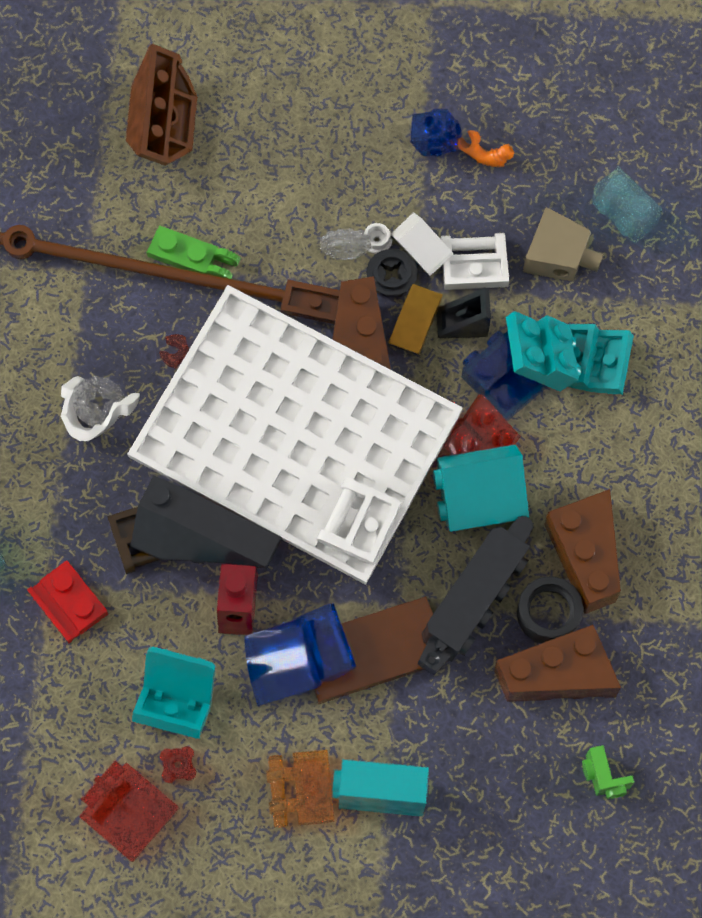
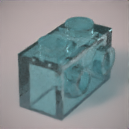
M619 166L595 185L591 200L596 209L604 214L617 227L619 232L626 236L634 245L657 227L663 210Z

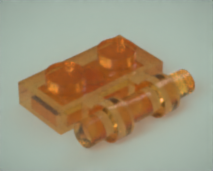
M328 750L293 753L294 767L283 768V758L281 755L269 756V770L266 771L267 783L271 784L272 801L269 802V814L273 815L274 828L288 827L287 813L297 811L299 825L334 822ZM295 780L296 798L286 799L285 782Z

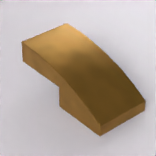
M412 284L395 324L389 344L420 355L430 326L436 317L443 294Z

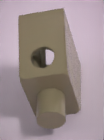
M545 208L525 258L523 272L574 281L579 266L598 272L604 254L587 248L591 234L589 229L549 208Z

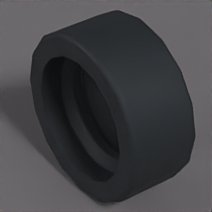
M555 576L539 577L529 583L521 593L517 608L518 624L525 635L538 643H545L574 632L579 627L583 615L582 597L575 586L563 578ZM542 592L558 593L569 604V619L565 625L558 629L542 628L531 617V602L535 596Z

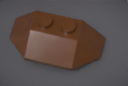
M151 44L131 86L126 142L137 156L166 166L189 154L193 149L197 94L188 74L181 65L183 62L180 55L158 45Z

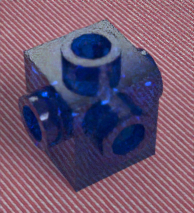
M433 109L430 112L412 115L410 142L422 156L438 157L443 156L445 153L457 152L458 139L461 138L462 134L461 125L448 109Z

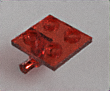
M479 394L463 418H458L451 430L452 434L443 447L451 455L515 445L521 436L486 397Z
M114 760L101 777L97 775L94 778L93 782L95 784L81 798L87 807L79 817L133 863L180 808L127 762L122 767Z

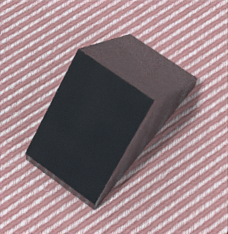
M484 287L440 306L436 314L438 338L488 337L491 322L489 289Z

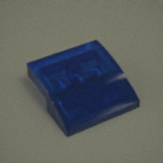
M329 603L307 612L269 633L291 696L302 695L324 681H334L357 667L334 603Z
M305 616L244 636L247 668L258 706L303 693L322 685L310 653L316 647Z

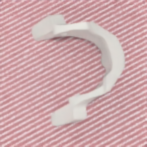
M76 376L61 388V397L65 398L61 418L68 433L73 438L79 441H90L106 432L120 415H130L138 404L140 394L132 393L120 402H114L109 415L102 425L96 424L93 428H85L79 423L76 414L77 396L85 380Z

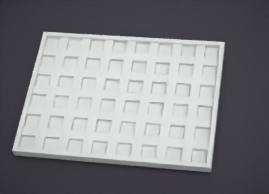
M227 285L127 455L134 461L201 497L281 536L283 541L366 585L463 408ZM345 478L358 481L401 501V506L373 565L335 548L325 546L316 540L320 530H325L343 492L341 486ZM355 496L337 536L346 539L364 498Z

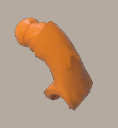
M474 130L468 131L471 144H468L463 137H459L457 140V146L460 150L483 165L504 167L507 160L512 159L514 155V150L509 144H504L495 150H484L479 145L481 140L480 134Z

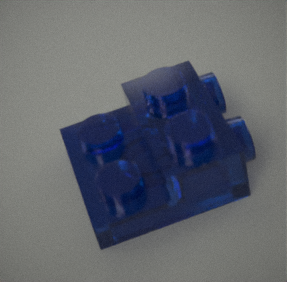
M499 330L489 338L486 343L488 347L484 351L479 353L475 350L464 359L461 377L507 422L548 386L514 372L508 331L503 334Z

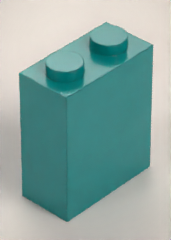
M516 445L437 458L438 469L433 470V481L435 489L441 490L442 501H437V512L439 520L445 521L450 532L515 521L521 516L529 518L523 456Z
M342 759V769H334L332 798L339 799V809L423 817L427 798L429 767Z

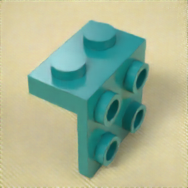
M150 647L146 653L143 689L133 710L132 722L199 739L211 708L215 664L202 658L183 655L168 649Z

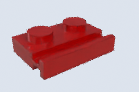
M67 560L39 580L40 582L37 585L27 589L30 596L68 644L108 615L106 608Z

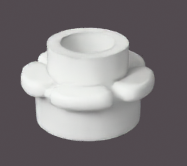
M371 224L361 236V243L363 247L368 248L370 253L377 254L391 247V232L383 224ZM374 238H379L380 240L376 242Z

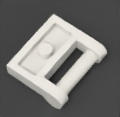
M495 233L494 237L452 239L450 235L440 237L451 251L495 249L496 252L452 255L443 264L444 290L509 286L505 233Z
M345 478L341 486L343 492L325 530H320L316 540L325 546L335 548L373 565L401 506V501L358 481ZM355 496L364 498L346 539L337 536Z

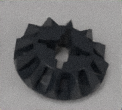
M387 249L378 252L370 259L366 274L367 277L374 276L376 291L389 298L395 295L401 297L410 290L412 284H415L418 271L415 261L407 253L397 249ZM399 267L397 273L399 279L392 277L385 281V270L393 271Z

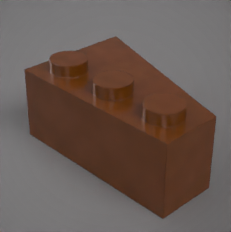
M374 276L342 281L332 340L391 370Z
M610 489L549 511L544 523L570 583L575 586L582 597L584 614L616 603L621 592Z
M594 625L499 659L494 669L507 702L559 698L583 699L584 697L613 698L617 696L621 689Z

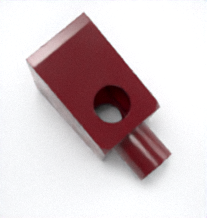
M221 564L217 601L218 633L253 636L258 571L255 566ZM228 615H239V616H241L242 618H241V619H231V618H229V617H227V616H228Z

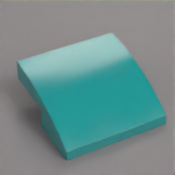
M568 324L570 325L572 336L576 338L574 354L577 363L581 366L579 380L568 387L596 393L623 394L634 338L631 331L599 330L596 324Z

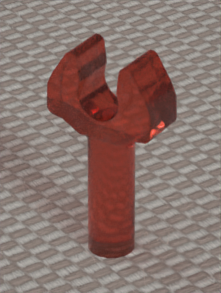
M180 334L165 337L166 344L179 349L177 353L170 354L166 351H159L161 360L168 367L174 369L182 363L189 351L186 337Z

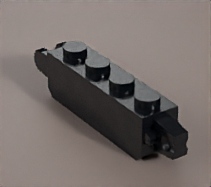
M518 517L508 531L502 527L491 530L422 631L423 643L426 646L417 663L421 668L435 675L448 660L452 662L458 653L465 656L475 641L471 634L476 626L481 629L484 628L494 613L489 609L493 601L496 600L501 603L511 588V585L506 582L512 574L518 577L529 561L524 556L530 548L525 542L534 528V523H532L530 517Z

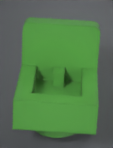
M604 746L589 748L586 760H582V766L586 780H592L596 796L606 794L607 799H614L627 795V789H630L634 784L633 776L612 780Z

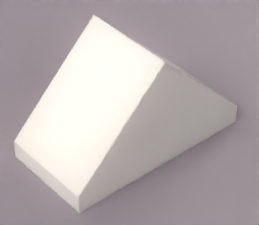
M414 212L391 233V236L430 276L453 255L452 251L425 221Z

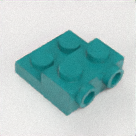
M517 311L506 316L515 373L557 391H562L579 380L581 366L577 363L574 354L576 338L572 336L570 325L548 315L539 321Z

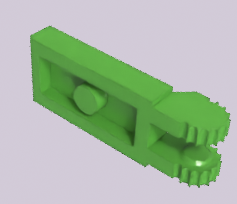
M162 226L158 227L147 250V257L168 265L232 279V273L220 266L213 265L214 260L236 267L241 259L238 254L232 251L218 248V246Z

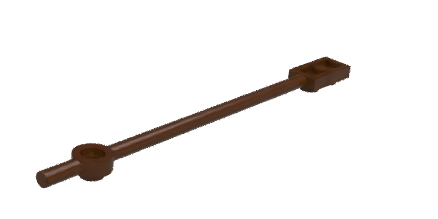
M15 225L6 232H0V245H4L7 253L15 259H26L34 252L219 290H225L227 285L248 296L282 302L280 310L283 314L335 324L340 292L337 289L293 280H287L285 290L39 240L36 239L32 230L24 225ZM20 240L26 241V245L23 248H17L16 243Z

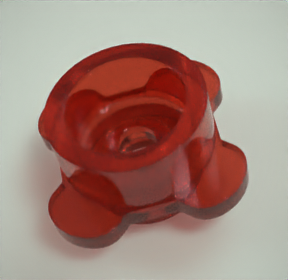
M184 746L182 749L174 748L172 750L167 748L160 753V760L164 766L162 779L166 783H173L176 779L191 781L195 778L196 769L192 764L194 751L191 747ZM181 762V767L176 768L175 763Z

